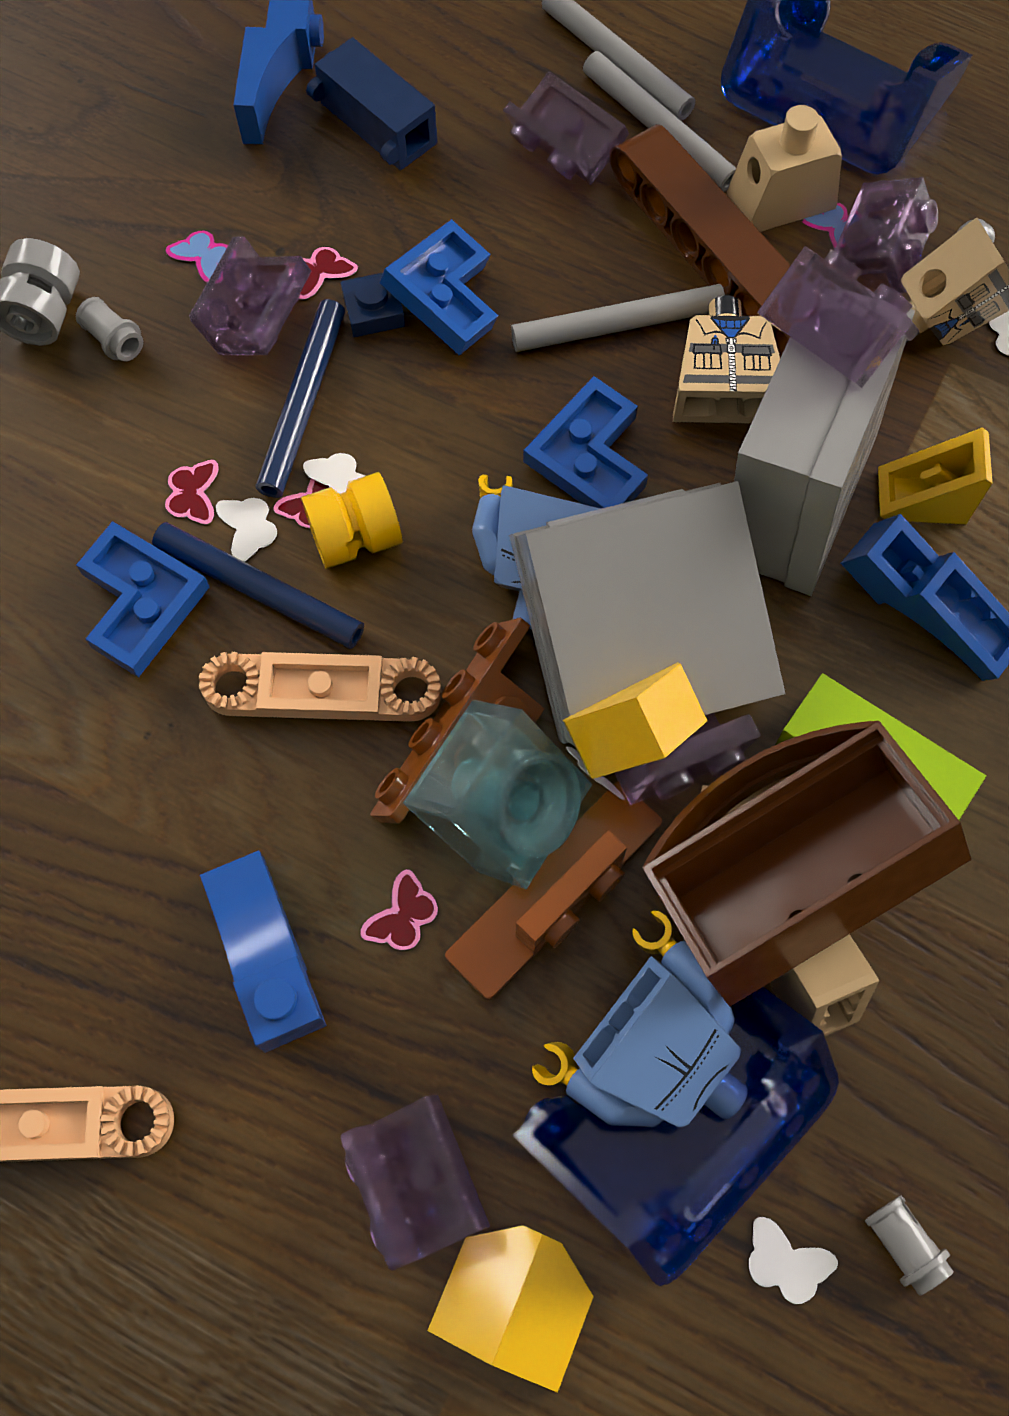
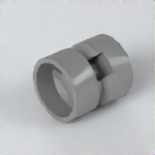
M18 239L11 244L2 267V278L0 279L1 332L13 339L33 345H49L57 340L66 316V305L71 302L80 275L77 263L66 252L53 244L38 239Z

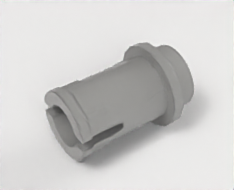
M99 297L88 298L78 307L76 312L77 323L102 344V349L109 358L130 361L140 353L143 347V337L136 323L129 319H122Z
M902 1195L877 1210L865 1220L904 1273V1276L900 1279L904 1287L911 1284L917 1294L921 1296L953 1274L954 1271L946 1261L950 1256L946 1248L938 1249L907 1207Z

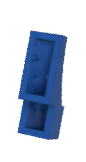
M270 0L266 28L245 27L233 104L243 144H263L270 115L284 89L302 69H313L315 47H323L324 25L322 15L314 14L312 0Z
M902 514L874 523L841 562V565L878 605L886 603L918 623L953 651L982 681L998 679L1009 665V612L955 552L939 556Z
M258 850L201 874L200 877L234 979L233 985L256 1047L266 1053L327 1026L306 973L307 968L261 852Z

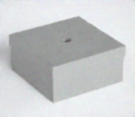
M813 285L738 452L734 482L738 481L759 574L784 582V587L812 596L876 440L915 310L885 301L882 306Z
M738 481L724 485L717 483L688 491L683 489L549 521L546 522V526L509 535L558 739L563 744L571 743L575 746L563 719L677 662L681 663L704 715L786 694Z

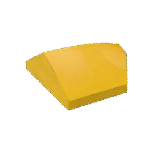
M523 1225L469 1236L464 1240L427 1331L494 1367L558 1393L594 1296L561 1242Z

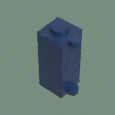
M353 37L335 50L327 53L314 64L316 77L308 83L306 88L307 95L316 102L321 101L322 105L378 151L381 158L388 164H393L401 171L438 143L435 104Z

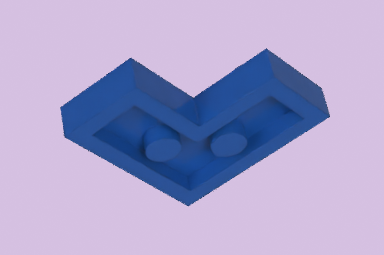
M452 219L386 267L379 282L458 355H461L489 332L499 316L464 285L485 268L491 254Z
M593 376L523 450V462L581 504L602 509L634 501L646 487L648 474L609 447L636 419L638 406Z
M113 521L76 564L84 577L119 597L85 640L93 650L138 678L210 588L205 576Z

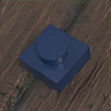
M383 273L340 281L353 338L405 327L401 302L379 283Z

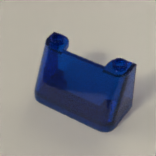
M747 0L722 69L720 81L722 92L726 99L734 106L774 126L785 122L786 114L790 108L797 105L812 107L819 116H822L840 147L842 160L873 174L887 173L902 162L960 82L973 56L951 44L942 42L930 44L917 54L907 73L824 33L823 30L831 8L830 0Z
M764 987L731 1006L735 1021L729 1036L741 1048V1054L729 1073L747 1087V1097L744 1104L731 1118L723 1119L703 1105L690 1124L684 1127H677L665 1120L654 1127L612 1126L581 1104L578 1105L568 1096L562 1095L552 1099L546 1098L536 1103L526 1115L524 1124L513 1135L529 1155L656 1285L663 1286L671 1283L693 1263L821 1117L836 1094L839 1076L823 1031Z

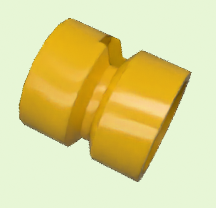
M379 472L348 481L346 492L338 493L330 487L301 497L303 508L325 569L355 560L358 549L365 548L373 554L403 543L401 529L391 497Z

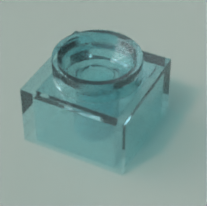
M472 700L403 804L476 871L527 890L547 856L557 850L571 834L579 815L580 804L593 784L522 709Z

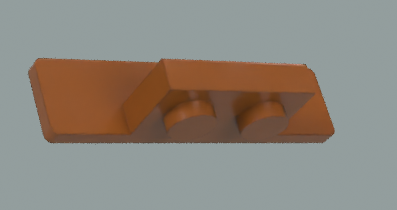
M520 617L501 623L493 622L479 635L473 646V650L477 654L466 670L462 669L457 672L447 683L441 695L445 702L435 717L425 720L414 732L409 741V747L412 751L401 768H395L390 771L379 784L375 792V798L379 801L370 813L373 818L380 823H400L431 777L471 808H482L545 709L501 673L506 662L530 627L525 620Z
M616 782L614 786L621 792L625 800H622L608 790L446 951L445 957L447 962L484 999L492 1000L547 943L555 948L563 942L581 920L576 913L592 897L598 902L602 901L625 876V872L620 868L661 827L662 818L624 783Z

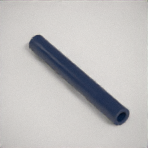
M324 299L320 302L255 486L265 496L272 498L283 496L345 315L344 307L334 300Z
M168 522L162 523L155 531L152 545L171 557L349 649L354 648L360 640L364 631L363 622Z

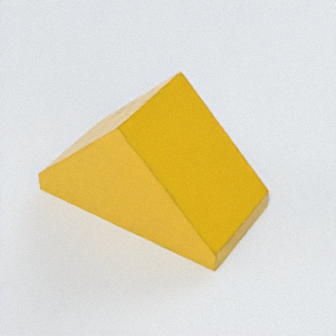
M982 427L879 466L880 516L883 519L902 514L908 522L967 524L992 485L989 432Z
M677 662L563 719V722L590 778L594 779L666 758L704 725L707 719L681 663Z

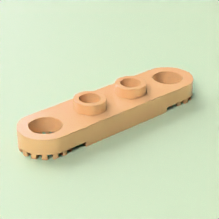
M232 651V654L223 652L220 653L221 656L210 658L211 661L208 664L205 663L202 667L203 671L199 675V689L205 701L212 710L226 716L419 721L430 716L437 709L442 695L440 678L435 668L424 659L421 661L416 657H412V659L382 658V656L276 652L238 654ZM228 672L243 673L248 679L246 680L247 686H244L242 688L243 692H238L236 697L234 695H230V698H227L225 695L221 697L219 693L215 692L217 681ZM407 677H417L428 685V692L424 694V698H419L418 702L415 700L411 704H409V701L404 703L400 698L397 699L394 693L396 685Z
M145 1086L0 1090V1162L145 1157L157 1152L166 1144L174 1127V1112L168 1099L160 1092ZM146 1102L154 1110L153 1113L156 1116V1120H154L153 1124L155 1126L150 1130V1135L144 1137L145 1139L137 1140V1142L129 1141L122 1133L121 1118L125 1110L132 1104Z

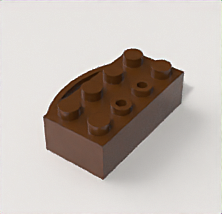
M865 721L824 728L788 739L738 764L698 794L677 815L661 835L642 868L705 976L729 1007L972 859L961 822L881 722ZM789 776L786 779L774 785L773 787L769 788L765 792L761 793L757 797L748 801L744 805L740 806L736 810L732 811L728 815H726L733 807H735L744 799L752 795L754 792L764 788L765 786L775 782L776 780Z

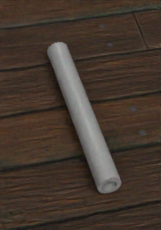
M542 0V8L593 51L601 52L679 120L682 121L690 115L695 106V99L574 0Z
M595 51L586 59L583 66L584 74L647 128L656 124L666 128L722 191L728 190L736 170L734 165L601 52Z
M716 284L511 325L512 341L515 351L520 352L691 318L696 315L709 314V303L716 297L724 296L725 293L722 285Z

